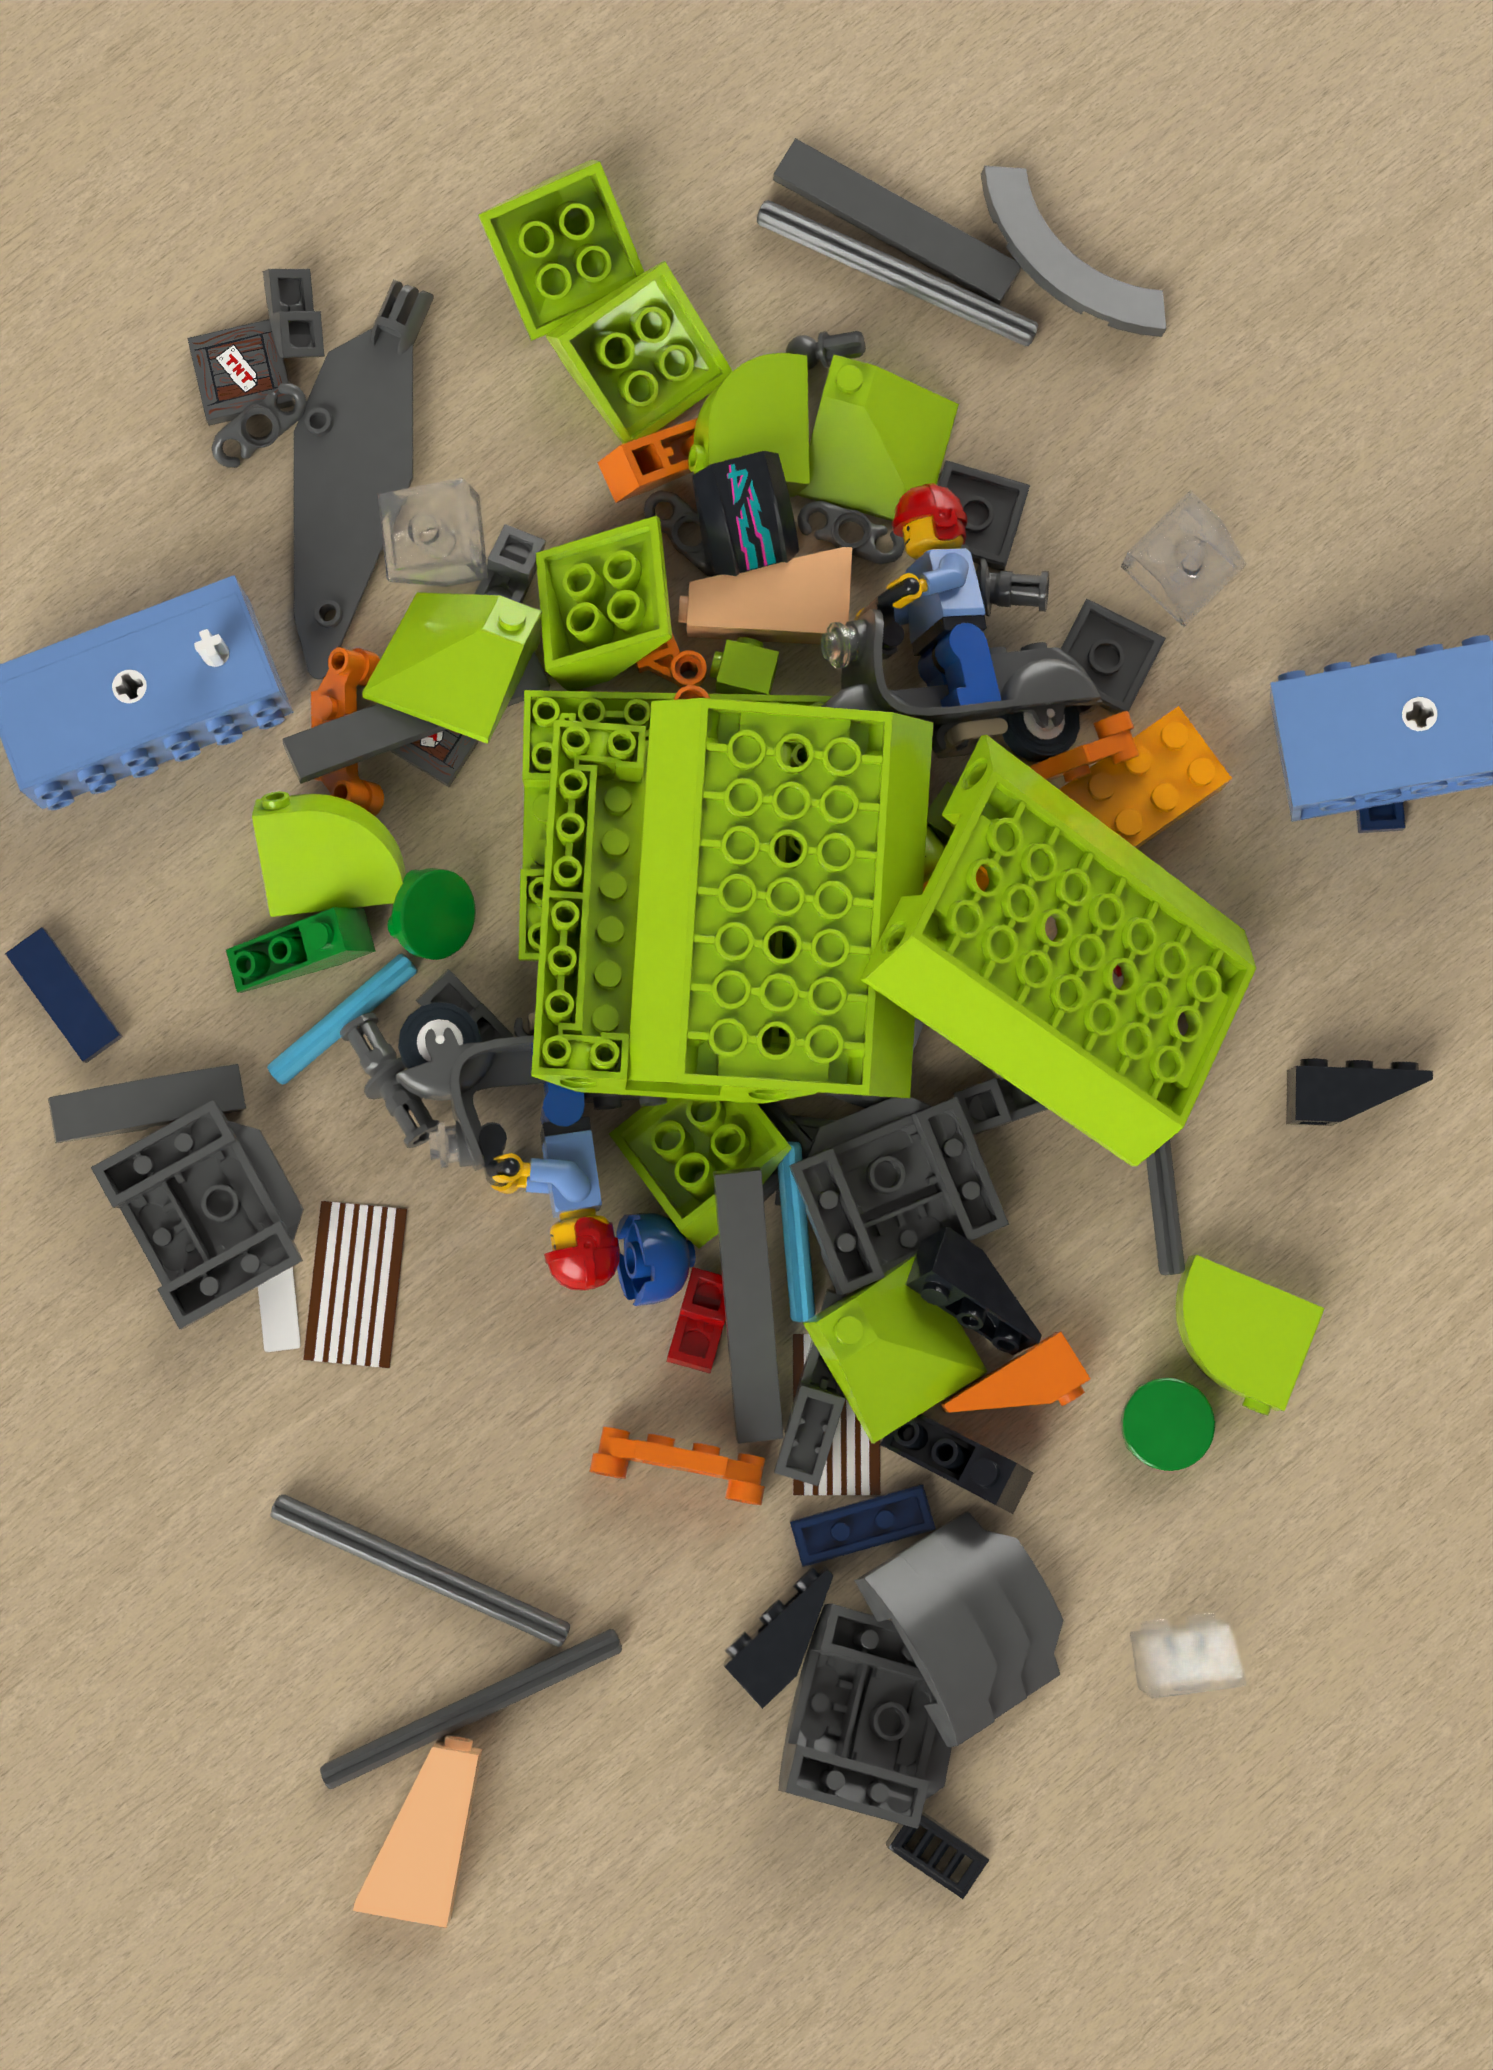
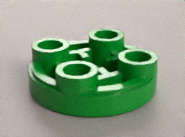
M438 868L411 870L405 875L403 884L395 897L392 915L387 924L388 931L393 938L398 939L400 944L409 953L431 960L452 956L464 946L473 930L476 915L474 896L466 881L452 871Z
M1158 1378L1139 1385L1130 1395L1123 1408L1121 1430L1126 1448L1140 1462L1158 1470L1175 1471L1195 1464L1205 1455L1213 1441L1215 1418L1209 1401L1194 1385L1175 1378Z

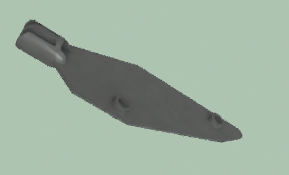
M394 279L373 328L327 353L308 397L304 414L298 420L294 430V620L308 672L315 679H324L329 670L328 658L330 653L335 648L341 647L413 480V346L433 302L434 295L424 290L419 293L416 287L410 285L403 287L402 282ZM330 610H336L334 619L325 621L326 613Z

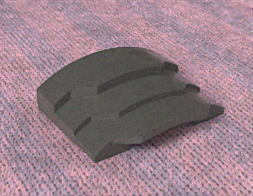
M892 1097L819 1127L808 1157L789 1165L805 1204L806 1213L822 1250L820 1254L837 1295H844L884 1278L885 1272L917 1253L921 1240L947 1226L971 1241L1009 1225L958 1097L934 1106L912 1097L910 1099Z
M211 1100L91 1167L113 1208H120L157 1275L162 1285L157 1290L179 1329L192 1325L303 1261L294 1239L304 1208L261 1130L228 1121L215 1100Z
M968 1511L854 1580L877 1622L887 1619L892 1620L935 1697V1699L924 1706L947 1747L959 1746L994 1723L996 1718L1027 1699V1696L1060 1675L1054 1652L1064 1620L1045 1581L1017 1538L984 1530Z
M835 1604L824 1605L808 1647L793 1700L782 1754L778 1791L919 1829L925 1800L945 1787L952 1747L946 1746L924 1706L935 1699L892 1621L883 1620L877 1622L875 1617L870 1614Z

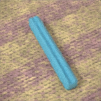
M398 954L268 1064L267 1069L278 1083L282 1085L288 1083L341 1038L340 1031L347 1023L373 1011L412 978L417 972L414 964L406 955Z
M788 1142L792 1148L777 1167L790 1318L794 1322H805L815 1316L808 1219L805 1204L789 1165L802 1160V1148L799 1142Z

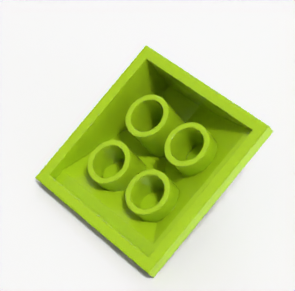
M591 159L478 214L531 341L550 333L582 309L644 273L600 161Z
M665 261L582 309L546 335V338L569 374L622 444L657 432L710 394L732 372L728 362Z
M833 354L809 445L810 484L798 493L797 496L815 501H825L845 509L856 510L867 515L893 521L895 518V507L902 495L908 490L929 483L937 485L959 404L878 366Z
M657 515L536 553L540 610L542 611L541 626L545 671L567 691H576L610 681L672 638L661 520Z
M417 592L365 686L362 696L368 700L488 744L526 670L533 652L536 651L540 643L542 611L500 595Z
M667 1097L666 1104L643 1106L609 1133L610 1137L679 1231L698 1249L718 1234L713 1172L760 1167L763 1185L792 1148L758 1103Z
M916 1254L885 1272L884 1278L860 1287L803 1322L871 1443H876L988 1372L957 1319L937 1305L926 1302L919 1293L906 1285Z

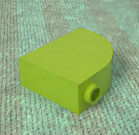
M791 353L766 354L750 359L732 371L712 391L699 412L694 431V444L689 452V470L696 474L714 463L760 451H768L779 454L789 497H795L810 484L807 355Z
M278 791L268 793L261 799L255 800L252 821L270 917L320 912L333 907L356 908L394 903L406 875L403 857L392 834L369 811L348 800L325 794L289 796L287 792Z
M1199 1255L1188 1256L1185 1271L1181 1274L1178 1283L1175 1309L1179 1334L1189 1356L1197 1367L1213 1382L1234 1394L1244 1397L1242 1406L1266 1416L1269 1415L1271 1409L1285 1411L1325 1308Z

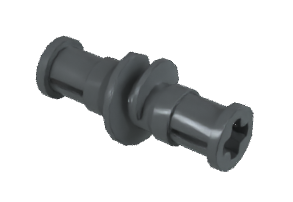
M986 559L980 560L976 575L985 608V616H990L992 604L999 607H1011V605L1039 607L1041 612H1046L1049 594V571H1042L1041 575L1013 574V571L992 573L989 572Z
M373 1012L363 1014L347 1023L341 1029L340 1036L344 1041L351 1043L360 1059V1065L365 1073L371 1077L364 1087V1093L368 1099L383 1098L385 1100L388 1112L391 1116L395 1117L406 1136L404 1143L407 1148L422 1145L435 1137L443 1129V1126L439 1120H433L422 1101V1097L409 1092L396 1080V1074L404 1071L406 1067L401 1057L397 1059V1054L392 1045L387 1043L377 1026L379 1021L376 1014ZM364 1034L367 1036L368 1040L373 1046V1050L370 1049L368 1043L363 1037ZM410 1110L416 1118L417 1122L419 1123L420 1127L416 1126L414 1120L409 1114Z

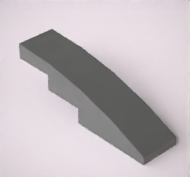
M238 1064L140 1079L48 1098L55 1144L143 1131L149 1127L167 1125L211 1100L216 1101L223 1114L246 1109Z
M827 1289L820 1312L847 1295H837L836 1291ZM811 1340L774 1473L819 1486L846 1398L813 1340Z

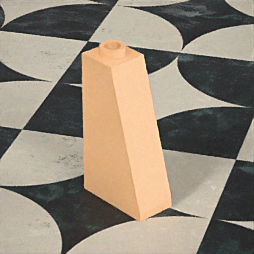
M841 547L792 558L788 563L780 562L743 572L737 576L721 574L690 581L688 596H680L678 623H687V637L737 640L738 637H747L764 642L838 646V635L843 631L846 622L849 621L852 547Z
M448 1735L445 1736L444 1742L436 1741L432 1746L355 1900L353 1911L447 1928L452 1916L482 1755V1749L472 1747L473 1740Z

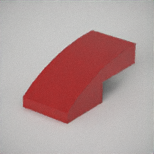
M692 1267L666 1362L711 1373L726 1320L722 1275Z

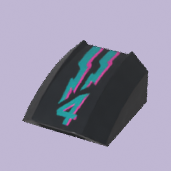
M760 451L711 464L692 475L705 559L714 573L737 576L743 572L780 562L788 563L800 551L789 492L778 453Z

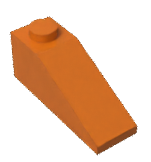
M697 418L621 444L597 462L615 503L651 491L691 473L688 458L690 448L694 444Z
M1060 1331L1053 1333L940 1405L948 1413L1052 1404L1057 1400L1061 1406H1064L1085 1393L1081 1385L1091 1378Z

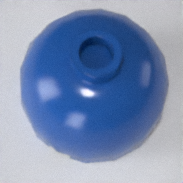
M656 1213L625 1214L620 1219L616 1231V1237L624 1239V1255L619 1254V1264L617 1267L623 1293L627 1300L636 1299L633 1303L634 1306L651 1305L666 1301L677 1294L687 1281L689 1268L694 1267L696 1261L694 1245L690 1240H686V1237L670 1218Z

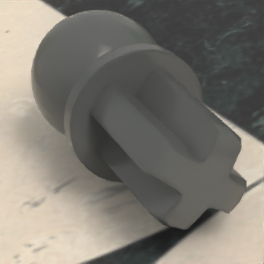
M826 331L820 332L818 342L810 336L800 335L793 338L786 348V353L807 355L808 370L814 368L819 360H821L825 368L830 367L833 354L853 359L861 357L866 351L864 336L860 331L829 335Z

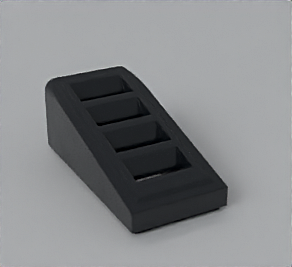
M922 1812L919 1826L921 1825L927 1830L913 1850L906 1845L917 1829L898 1824L886 1841L887 1848L964 1899L989 1862V1858L924 1812ZM936 1835L942 1840L927 1861L921 1855ZM951 1845L957 1851L944 1870L941 1871L936 1865ZM966 1855L973 1861L959 1882H956L951 1876Z

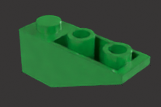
M344 907L330 908L226 949L237 993H243L339 966L376 951L364 908Z

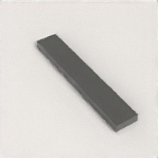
M796 138L773 174L775 182L998 305L1002 303L1021 271V266L1017 261Z
M535 651L507 707L524 701V690H550L551 685ZM378 703L283 738V746L298 780L302 784L447 729Z
M760 1167L714 1171L736 1440L740 1444L782 1439V1415Z

